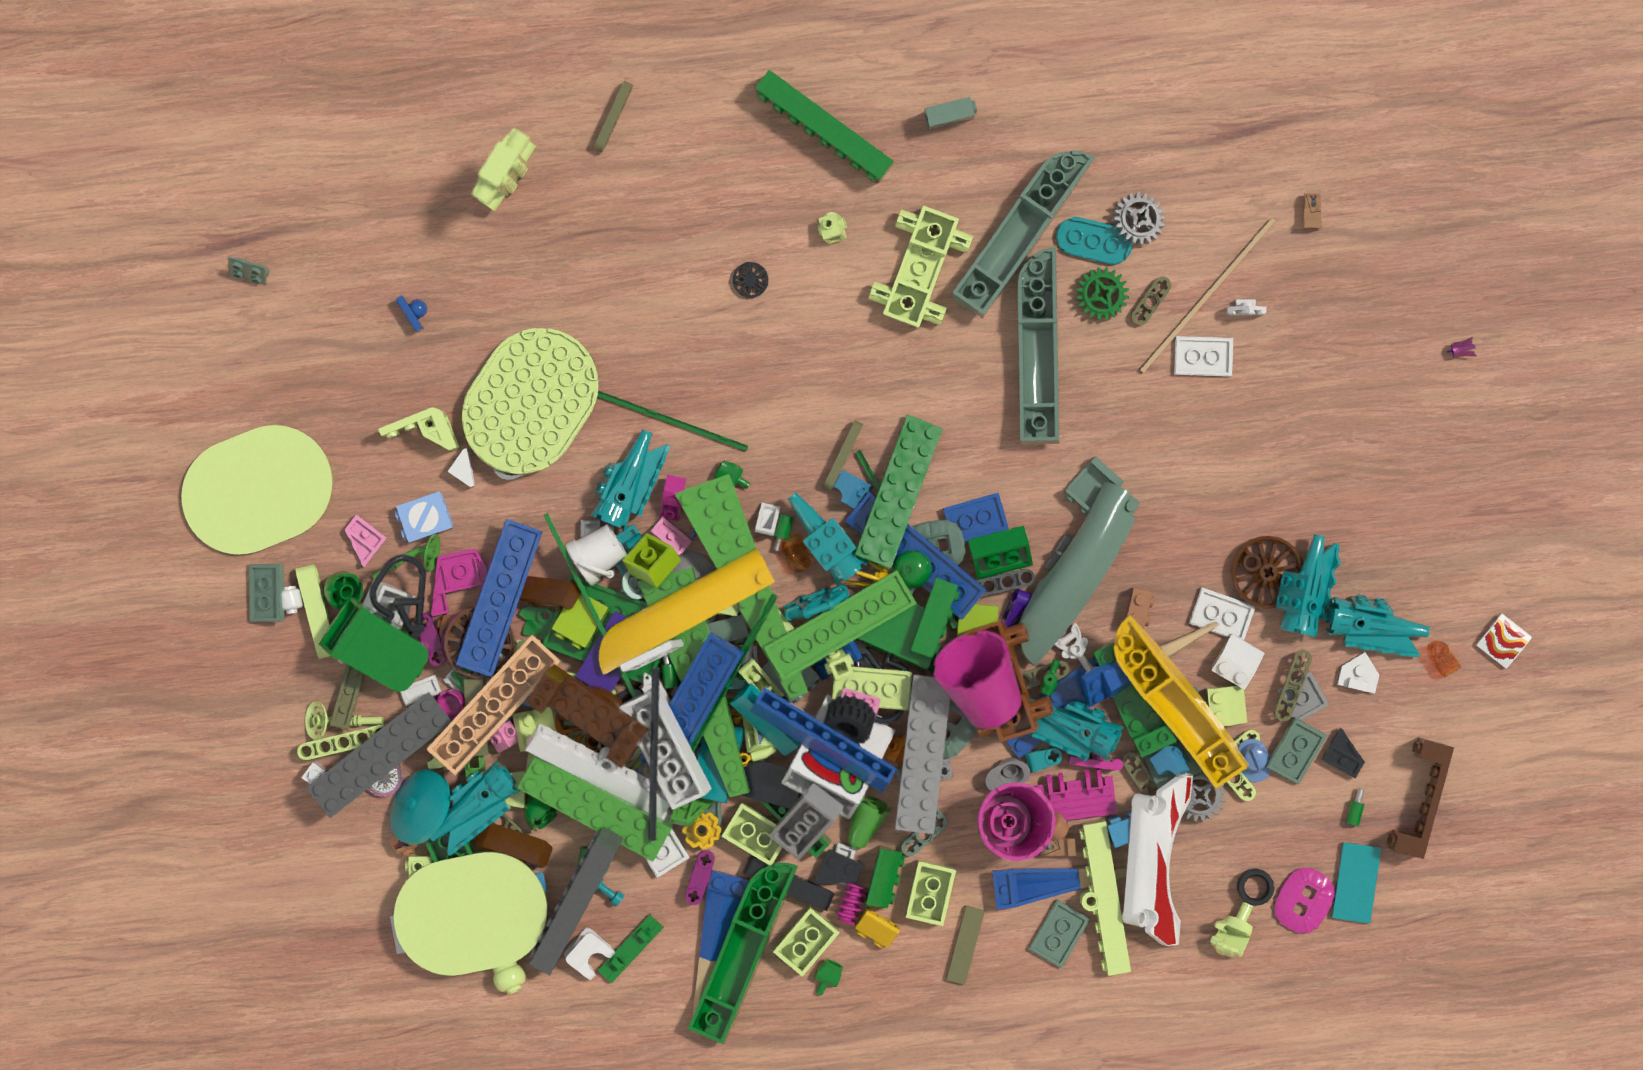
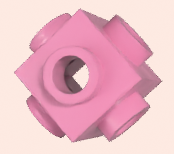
M510 720L504 723L490 739L498 754L518 743L515 727Z

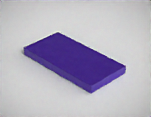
M615 611L604 628L606 633L614 625L627 617ZM601 634L577 673L576 678L590 686L602 687L612 692L621 674L617 667L603 675L599 664V649L603 640Z

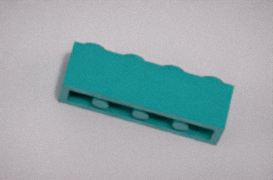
M750 683L737 692L730 704L784 756L798 748L801 743L750 712L754 702L761 693L759 689Z

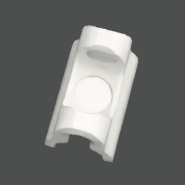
M586 927L564 951V956L569 965L587 979L592 980L596 974L588 964L590 956L595 953H601L611 958L615 951L595 931Z

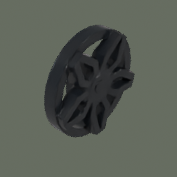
M743 263L737 267L733 274V286L743 297H758L764 293L768 286V274L764 267L758 263ZM750 265L757 266L760 269L755 270L753 273V269ZM745 266H748L750 272L746 273ZM743 268L744 275L736 276L738 271ZM763 271V273L759 277H757L756 273ZM764 275H765V285H763V283H762L761 281H758V280L761 279ZM743 278V281H736V279ZM759 283L763 289L757 288L756 285ZM736 284H744L742 292L738 289ZM746 287L750 288L747 294H745ZM753 287L755 290L760 291L757 294L750 295Z

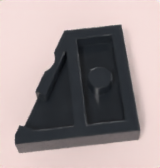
M1339 727L1321 760L1356 779L1365 761L1357 752L1344 730Z
M828 849L814 883L856 882L864 864Z

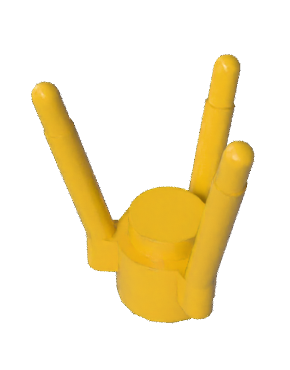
M869 561L867 562L880 572H876L875 576L861 571L856 573L872 579L874 583L890 575L888 574V569ZM845 581V584L865 587L874 584L860 581Z

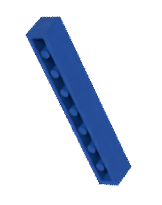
M765 687L750 710L751 713L882 793L897 768Z

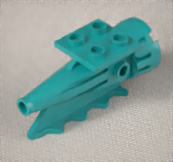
M642 429L624 461L621 463L610 462V465L605 466L602 473L604 476L602 483L599 482L595 489V493H597L595 498L600 500L590 516L626 531L631 513L642 516L651 491L657 482L659 472L665 463L670 445L666 444L648 451L652 433Z
M797 492L788 498L799 521H801L806 532L809 534L803 542L825 571H829L837 586L841 585L839 582L841 579L846 581L862 569L860 564H868L866 560L854 556L857 547L834 518L826 522L814 510V507L810 506Z
M1314 534L1301 571L1298 574L1287 571L1283 572L1276 603V609L1285 610L1280 623V629L1317 637L1319 618L1328 620L1326 609L1332 603L1330 591L1337 582L1334 573L1341 564L1338 556V543H1333L1324 551L1325 536Z
M1359 594L1356 597L1350 596V601L1338 597L1332 598L1334 602L1329 605L1327 612L1328 620H1326V623H1330V628H1326L1327 635H1346L1345 639H1343L1345 647H1357L1362 650H1375L1399 656H1420V653L1409 637L1428 638L1429 626L1394 616V610L1383 598L1371 600L1367 599V596Z
M1077 700L1068 703L1065 708L1053 705L1054 715L1038 719L1040 729L1029 733V735L1041 739L1051 746L1058 747L1066 753L1075 755L1084 761L1089 760V755L1093 752L1108 762L1111 757L1107 755H1109L1110 751L1114 752L1122 735L1119 731L1123 730L1124 727L1108 722V716L1104 715V711L1098 708L1090 709L1087 707V703Z
M498 760L485 772L484 770L481 773L476 771L466 779L468 781L467 784L461 783L451 791L453 795L450 799L453 800V806L448 810L439 830L430 838L434 842L450 832L447 852L449 856L510 810L511 806L505 800L521 791L514 786L517 782L504 766H498L500 763ZM484 791H487L489 795L486 796Z

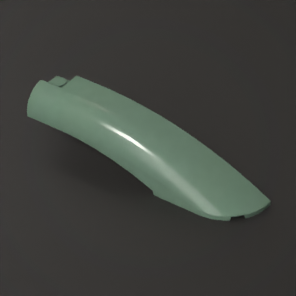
M1072 150L1071 152L1057 153L1044 162L988 244L952 292V296L958 304L965 309H970L981 318L985 316L1056 217L1095 157L1082 151Z
M1056 247L1034 254L1024 264L1018 278L1020 442L1025 445L1059 444Z
M1104 482L1079 531L1054 567L1038 583L1019 623H1025L1029 633L1030 641L1022 643L1020 650L1031 665L1036 666L1060 639L1091 598L1115 560L1136 520L1133 518V515L1140 501L1130 495L1129 491L1115 484Z

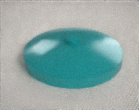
M424 769L412 774L401 785L394 797L390 811L391 829L398 840L409 845H418L429 840L439 830L445 820L450 804V788L443 775L433 770Z

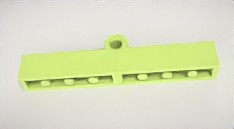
M1104 819L1081 823L1082 828L1079 829L1080 839L1084 840L1085 847H1082L1084 859L1087 858L1088 866H1085L1087 878L1090 877L1091 885H1088L1089 889L1084 890L1080 894V903L1084 909L1093 911V915H1097L1098 922H1095V929L1097 934L1100 933L1101 941H1098V947L1104 956V959L1101 960L1102 970L1106 971L1108 976L1131 972L1107 824ZM1094 897V901L1086 903L1087 898Z

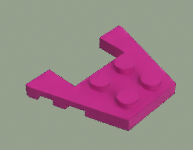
M476 548L438 556L432 616L449 613L445 593L483 585L488 568Z

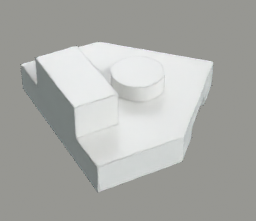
M1256 299L1235 300V306L1226 307V314L1265 315L1266 307L1256 306Z
M1366 652L1361 653L1341 666L1337 685L1375 694L1379 673Z

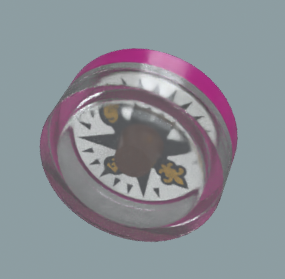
M398 765L368 788V791L378 797H388L396 793L404 779L401 766Z

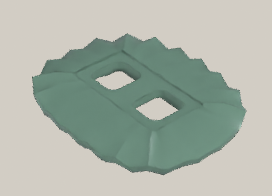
M934 520L912 526L937 548V540L946 538L949 549L942 552L957 565L963 561L966 552L963 533L956 523L949 520Z
M951 698L948 715L951 711H955L961 715V720L957 725L947 720V729L951 734L945 740L943 758H951L958 755L970 742L977 729L976 726L968 721Z

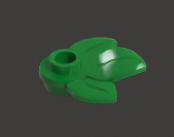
M530 606L522 609L519 615L527 620L523 628V634L531 636L539 633L541 639L544 640L553 619L554 610L552 608H534ZM544 612L549 613L548 619L542 617Z

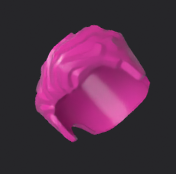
M447 689L441 691L438 697H436V702L451 720L455 719L465 708V696L459 690Z

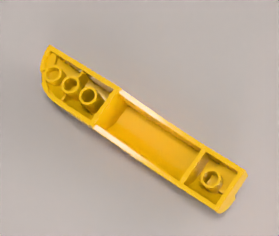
M757 548L614 625L604 636L599 649V664L603 675L773 584L775 581Z
M1129 615L1119 626L1115 637L1114 651L1119 666L1143 699L1151 705L1182 742L1217 789L1245 770L1249 763L1240 753L1237 744L1186 677L1150 635Z

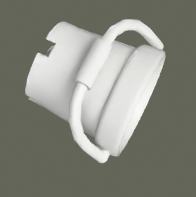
M608 524L578 540L573 539L565 543V547L573 562L591 586L600 581L602 575L612 578L615 572L610 569L627 556L624 547Z

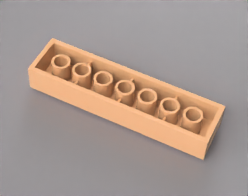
M531 635L427 750L457 776L528 699L544 672L553 664L558 666L561 661Z

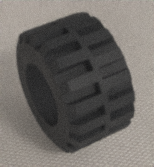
M839 696L829 703L823 724L858 745L859 743L863 744L871 736L875 720L874 709L869 707L870 704L864 702L863 699H857L854 696Z

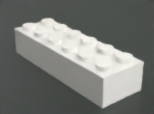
M659 687L657 781L673 810L706 795L712 788ZM651 690L626 701L620 706L622 711L650 729L639 745L649 766Z

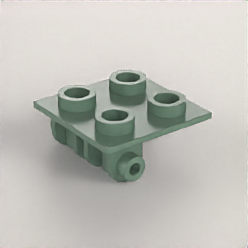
M228 256L229 275L236 279L250 280L257 285L267 284L266 276L270 272L267 266Z

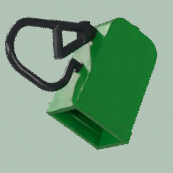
M404 554L397 555L388 560L373 581L369 593L373 607L386 617L381 616L350 595L322 637L319 645L331 657L348 664L397 692L407 690L415 679L421 675L422 668L428 660L427 648L417 640L420 634L424 632L425 626L422 623L426 571L423 564L415 557ZM401 561L412 563L419 571L417 598H394V606L406 630L392 622L395 614L383 607L376 597L377 588L390 568ZM403 606H416L415 622L410 621Z
M916 604L854 640L861 655L867 658L874 669L884 668L869 648L884 654V664L900 671L910 672L906 666L891 658L914 667L923 673L928 670L931 663L930 659L910 653L925 607ZM861 659L853 663L854 667H862ZM897 710L890 717L876 716L874 722L878 724L893 723L904 714L905 710Z

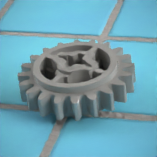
M1139 192L1135 194V197L1131 193L1127 198L1123 197L1121 199L1122 203L1116 205L1119 210L1113 212L1114 215L1118 216L1112 220L1118 223L1114 229L1121 230L1118 236L1124 234V241L1130 238L1131 245L1138 241L1139 246L1144 241L1147 245L1151 240L1155 241L1157 235L1162 234L1159 228L1165 227V224L1161 221L1166 219V216L1160 215L1164 209L1157 208L1160 202L1154 204V196L1148 200L1147 193L1142 198ZM1133 205L1143 206L1141 209L1132 210L1129 208ZM1149 212H1150V214H1151V216H1152L1153 223H1151V219H1150V217H1149ZM1125 215H1127V219H1128V221H1129V226H1128V224H1127V222H1126ZM1141 215V222L1136 224L1138 221V216ZM1146 228L1149 230L1145 233L1136 232L1137 229Z
M1203 772L1193 776L1192 782L1201 780L1208 782V784L1198 787L1192 783V797L1184 813H1188L1187 819L1194 816V822H1197L1198 817H1201L1202 822H1205V816L1212 820V813L1217 816L1219 815L1217 808L1224 809L1220 802H1226V799L1221 797V795L1226 794V791L1220 790L1224 784L1216 789ZM1213 788L1216 793L1214 804L1208 798V794ZM1193 789H1195L1196 792L1198 791L1199 793L1203 791V797L1205 798V801L1202 799L1197 800V795ZM1200 804L1205 806L1207 810L1196 811L1192 808Z

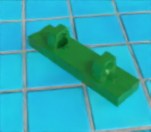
M649 914L598 971L612 984L664 926Z

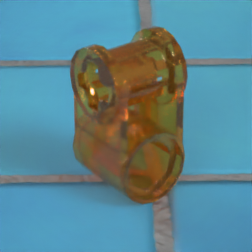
M800 534L786 538L780 543L789 567L795 573L807 570L812 564L811 557L803 542L804 539Z
M1432 641L1429 644L1428 652L1444 678L1461 668L1458 660L1446 643ZM1436 646L1442 647L1440 649L1441 653L1435 652L1437 650Z

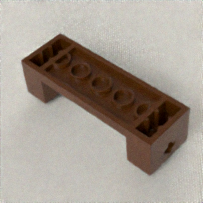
M555 664L544 672L526 701L529 706L541 714L550 707L611 750L606 758L621 769L632 758L650 730Z
M1418 737V741H1414L1412 747L1413 756L1435 762V765H1432L1430 768V784H1426L1424 791L1426 799L1420 805V821L1417 820L1414 827L1416 835L1393 829V832L1389 833L1387 839L1389 849L1424 859L1454 747Z

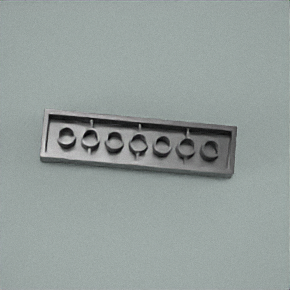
M428 691L308 785L306 789L328 817L331 818L445 729L452 721Z
M603 827L600 833H595L530 955L533 958L530 963L532 967L550 976L624 839L622 836Z

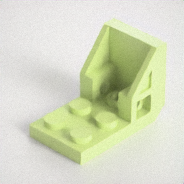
M434 407L379 428L381 436H387L390 439L400 435L399 431L403 429L410 431L418 428V424L424 437L451 451L460 448L446 412ZM432 421L433 425L429 427L428 423Z

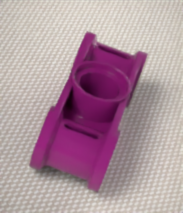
M423 613V618H428L429 622L426 623V627L424 626V632L420 634L419 639L428 650L429 662L434 666H440L446 662L441 648V636L433 617L429 613ZM435 652L442 654L440 662L433 659L436 656Z
M710 850L701 851L693 867L685 896L686 901L691 905H697L701 902L705 889L708 886L715 861V856ZM708 854L711 862L708 861L707 864H704L701 857H705ZM697 891V895L700 897L692 900V896L689 893Z

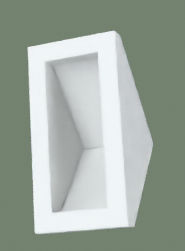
M463 449L448 472L469 487H475L469 449Z
M766 503L761 504L755 532L774 536L780 511L779 506Z

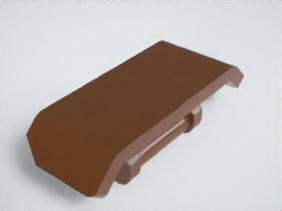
M527 576L519 601L529 602L530 607L534 608L544 607L557 609L558 611H562L563 608L571 610L581 592L574 581Z
M494 823L480 832L476 839L478 848L490 852L503 853L538 868H543L547 865L553 849L545 840Z

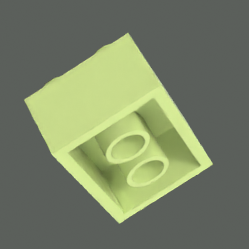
M741 802L724 830L722 837L768 865L773 864L782 849V846L769 837L777 823Z
M918 859L905 917L943 926L956 868Z
M809 906L773 949V953L803 977L840 933V930L813 907Z

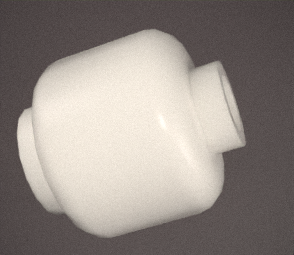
M296 586L284 587L282 591L283 610L286 611V614L298 613L297 609L303 607L300 589H296Z

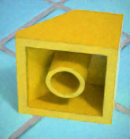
M866 907L855 926V929L858 930L856 932L863 938H867V936L874 940L873 943L880 948L884 946L888 948L900 932L898 925Z

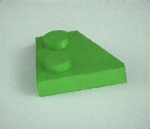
M698 798L673 809L670 822L690 827L715 801Z

